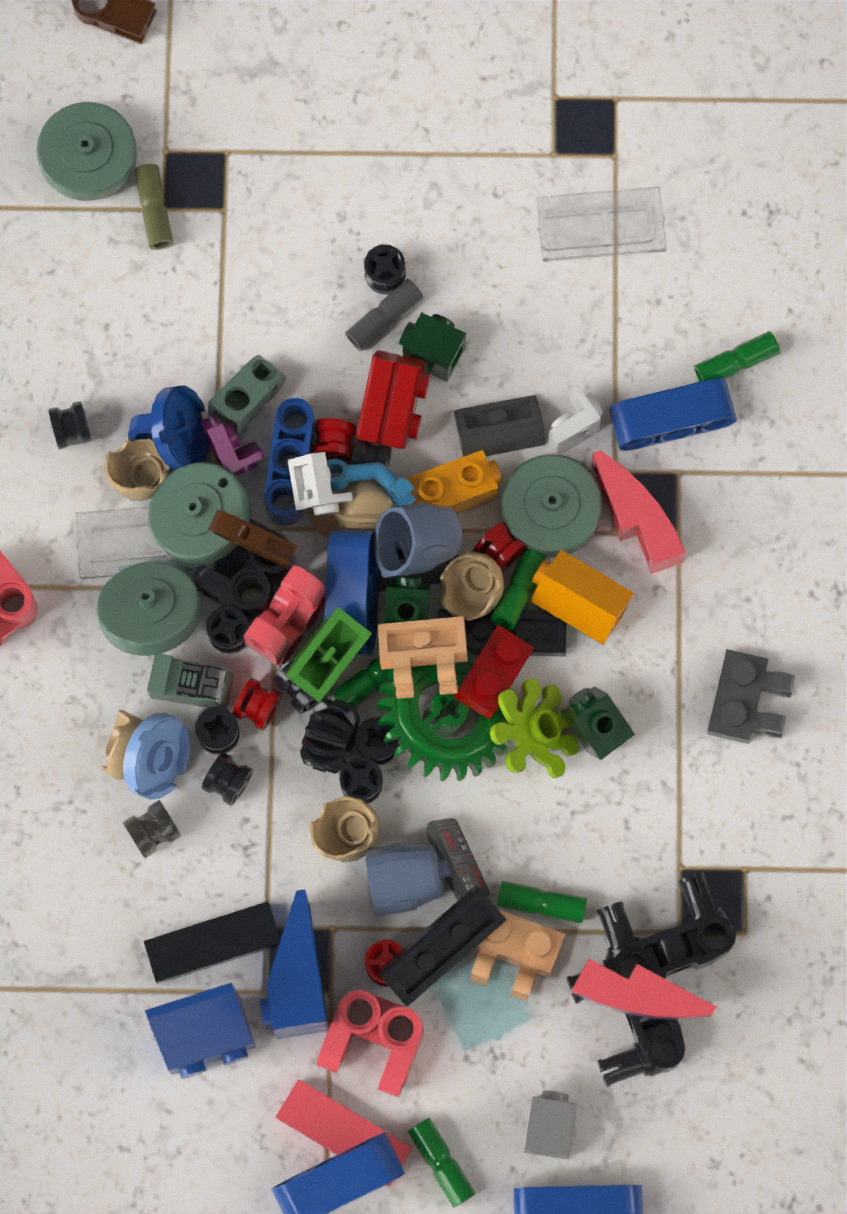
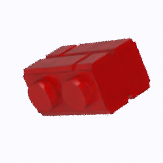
M377 350L374 353L355 438L372 443H381L382 445L398 449H405L409 439L417 440L422 421V415L415 414L418 398L426 399L431 379L430 374L424 373L426 365L424 360L400 356L399 354Z

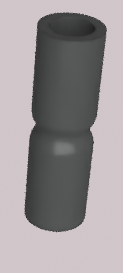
M406 279L386 296L377 308L371 309L345 332L346 337L356 349L362 351L387 330L392 322L397 321L423 298V294L411 280Z

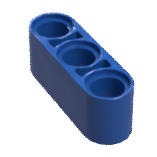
M724 378L710 379L623 400L609 408L618 446L622 451L640 449L722 429L737 421L727 381Z
M289 398L283 401L278 406L275 414L264 502L270 520L280 526H291L297 523L304 510L296 511L295 504L287 510H279L273 506L275 499L281 495H289L294 498L289 469L282 468L279 465L280 460L287 455L301 457L311 454L315 435L314 415L310 404L300 398ZM292 415H300L307 420L303 427L298 429L288 428L285 425V421Z
M334 529L330 533L327 548L324 621L337 607L342 609L372 633L357 653L358 655H371L376 643L379 567L374 551L375 531Z
M384 1132L283 1181L271 1190L283 1214H327L404 1175L405 1172Z
M642 1185L555 1186L513 1189L514 1214H643Z

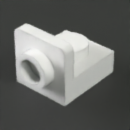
M579 385L571 389L570 398L577 414L574 415L572 412H568L552 423V429L549 430L548 444L556 455L563 454L600 431V416L603 415L601 406L593 394L585 395Z
M325 452L312 453L288 460L296 511L313 509L314 516L327 515L339 512L338 504L353 501L352 492L332 494L330 484L331 472L327 465Z

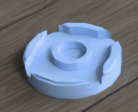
M154 713L144 719L133 732L126 748L123 768L125 782L129 790L136 795L149 800L161 799L173 791L177 785L172 783L177 774L183 775L186 770L191 752L190 734L187 727L181 725L180 721L182 720L166 713Z

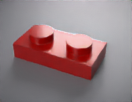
M498 625L453 697L490 720L499 707V694L506 689H510L534 647Z

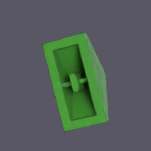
M337 607L302 645L285 676L316 701L321 702L372 633Z

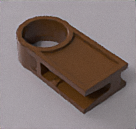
M72 0L75 15L81 22L139 44L143 43L157 13V9H154L156 4L149 0H107L105 7L96 13L82 11L78 7L79 0Z
M221 510L216 511L208 528L215 535L282 567L289 566L294 551L298 547L289 541Z

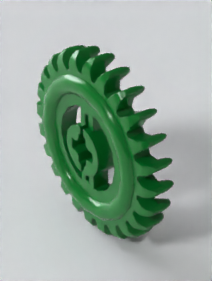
M468 649V662L455 663L457 686H460L474 663L471 661V651ZM437 664L412 667L414 697L397 699L394 683L382 684L379 689L380 693L386 694L389 697L381 699L377 703L376 708L378 710L384 709L390 713L382 716L378 721V725L381 727L385 725L393 727L385 736V743L393 740L401 742L394 752V757H398L408 751L411 753L407 765L408 769L423 761L424 777L429 776L435 767H439L440 781L443 782L448 778L451 769H454L457 774V780L462 781L466 777L467 767L472 770L473 776L477 777L483 769L482 761L488 768H492L496 764L494 752L498 756L506 753V744L497 745L491 740L490 736L491 727L498 722L509 724L500 707L497 708L490 720L477 713L475 729L461 739L445 738L454 735L468 717L469 707L462 702L458 704L451 715L445 718L442 716L433 724L439 714H443L445 711L448 713L459 701L453 697L454 694L440 695V692H438L424 710L421 720L418 709L420 695L424 689L434 684H439ZM390 669L387 673V678L394 682L393 669Z

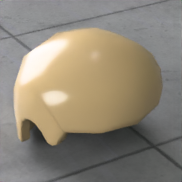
M127 439L118 451L108 452L104 469L114 490L132 501L151 499L158 485L173 471L161 459L151 439Z
M469 551L455 556L440 576L443 584V595L440 598V602L453 617L464 616V620L471 621L485 616L498 605L503 596L504 579L501 567L497 565L493 558L485 553Z
M123 710L118 712L106 747L107 766H102V770L106 774L117 780L124 779L123 762L126 748L133 732L143 721Z
M343 796L332 800V802L324 803L317 820L310 823L309 829L312 845L324 857L344 863L358 861L367 855V851L374 847L380 833L378 815L365 800Z

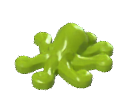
M534 678L524 680L521 685L524 695L520 700L518 710L516 709L518 696L514 690L506 689L502 691L498 696V703L509 724L505 722L494 724L491 727L490 736L491 740L497 745L505 744L508 740L516 743V747L508 753L505 759L508 770L514 774L524 771L526 768L525 757L530 754L532 759L546 767L550 777L555 779L563 776L565 772L563 759L559 755H554L548 751L561 750L565 756H572L577 754L579 747L573 735L566 734L561 736L562 730L570 728L560 713L564 708L558 709L556 713L552 711L554 707L561 703L562 696L560 690L555 685H548L542 689L540 683ZM541 694H542V698H543V699H542V700L537 704V706L535 707V703L537 702V700L540 698V696H541Z

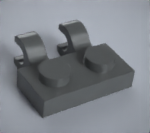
M726 649L707 734L747 744L750 742L752 732L781 739L786 716L768 712H756L761 691L791 698L796 676L785 672L766 671L767 658Z

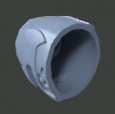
M416 503L389 508L381 514L376 525L374 537L375 557L381 575L384 578L429 572L438 565L451 560L458 554L461 547L462 528L456 511L450 506ZM396 549L402 551L405 560L404 565L400 563Z
M395 843L370 848L367 851L366 867L376 916L413 911L444 895V877L450 876L449 863L447 859L440 860L433 844Z

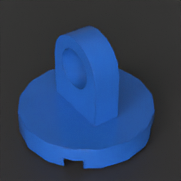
M186 385L163 388L155 397L151 413L140 414L131 419L128 439L153 440L161 459L174 470L185 467L190 463L203 462L210 445L200 423L203 420L201 412H206L204 403L197 393Z

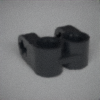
M250 518L249 523L288 541L282 534ZM250 551V556L241 571L237 572L231 579L207 566L199 565L192 576V580L198 592L222 606L237 607L243 611L247 619L255 620L256 617H259L269 608L274 595L281 586L280 583L291 567L297 565L296 556L293 554L289 566L282 567L278 564L269 566L263 563V557ZM257 586L263 589L258 600L254 602L242 600L243 592L247 588Z

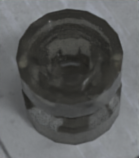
M160 800L149 805L147 812L139 817L133 815L122 822L144 859L156 852L158 844L163 842L172 843L182 836Z

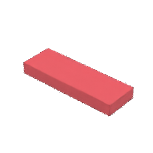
M299 1079L276 1115L278 1120L336 1155L385 1132ZM385 1132L401 1165H403L412 1147Z

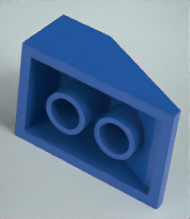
M305 889L297 890L266 984L268 997L260 998L263 1024L266 1026V1030L273 1029L277 1039L329 1030L310 904Z
M232 982L145 1010L168 1071L172 1075L180 1073L181 1079L206 1072L205 1064L222 1059L223 1065H228L247 1059L249 1057L247 1051L256 1048L241 997Z

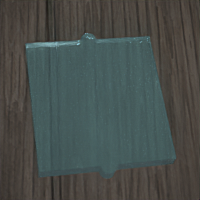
M496 958L486 986L469 980L475 962L471 964L462 962L460 969L441 977L433 984L464 1052L491 1039L499 1041L502 1034L530 1021L520 999L510 996L513 984L500 959Z

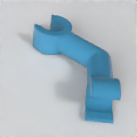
M340 459L327 461L331 474L341 473L338 477H331L332 491L343 490L348 486L349 482L375 479L388 491L389 496L397 506L409 505L416 500L410 493L414 490L411 483L404 477L398 478L381 462L347 465Z

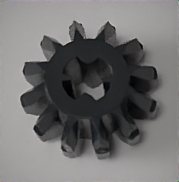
M324 698L316 704L302 739L300 754L303 763L312 766V769L324 773L327 771L337 774L347 762L355 744V735L360 722L358 709L338 699Z

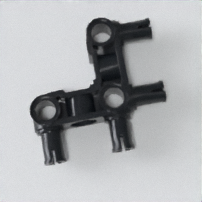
M705 872L696 873L692 877L697 892L690 876L678 881L692 914V918L689 919L690 922L643 939L634 936L623 907V901L613 903L611 906L616 922L613 920L608 906L597 910V915L600 917L611 946L607 949L608 953L605 960H602V966L629 980L621 971L620 965L624 959L634 957L643 963L644 968L666 979L671 974L691 967L698 970L725 957L735 944L736 932L725 910H722V907H716L705 878ZM708 928H719L726 936V945L718 949L710 948L703 939V932ZM581 973L566 977L570 990L573 989ZM572 993V997L576 1004L580 1003V1001L585 1000L579 997L578 995ZM625 1014L635 1043H633L634 1048L597 1060L600 1072L615 1067L619 1068L602 1076L606 1087L641 1073L645 1077H653L675 1069L684 1058L686 1050L679 1021L676 1019H653ZM662 1039L670 1041L676 1049L675 1059L670 1062L657 1060L652 1052L654 1042Z

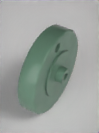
M80 102L60 109L47 120L38 137L37 158L45 179L57 192L71 199L93 201L110 196L125 185L136 165L137 146L129 123L119 112L101 103Z
M550 454L527 460L512 472L503 488L501 515L503 522L508 527L509 534L514 539H519L524 543L525 549L543 553L546 557H556L560 550L571 554L582 548L596 533L602 517L603 497L596 478L583 464L566 456Z
M209 462L190 463L185 467L172 471L156 488L150 501L148 512L151 533L163 550L181 562L200 565L217 561L229 554L237 545L208 530L216 511L221 510L250 522L251 506L249 496L242 483L226 468Z
M144 562L121 570L105 584L98 597L97 616L104 636L114 647L129 654L150 656L170 651L181 645L192 635L200 620L201 602L194 581L182 569L168 563Z

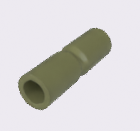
M144 164L136 167L134 174L140 204L143 207V219L149 248L152 250L166 249L173 245V238L167 209L164 206L165 198L159 168L156 164Z

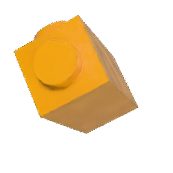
M483 450L405 478L414 487V490L410 493L416 500L411 504L430 503L450 506L456 511V514L497 500V485L503 484L495 460L488 462Z
M560 550L551 563L544 560L532 579V582L538 585L531 598L532 603L602 645L605 644L621 621L634 595L632 591L563 550Z

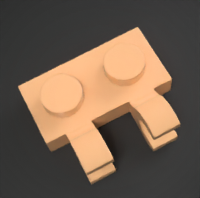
M464 616L378 624L381 670L393 669L397 699L414 697L412 667L437 664L440 695L457 693L455 663L468 662Z
M499 910L507 920L473 949L479 953L469 980L486 986L495 960H502L520 967L510 996L527 1001L536 975L539 974L550 978L565 934Z

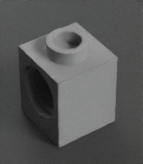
M543 1090L542 1098L533 1096L524 1153L568 1160L577 1103L568 1102L569 1094Z

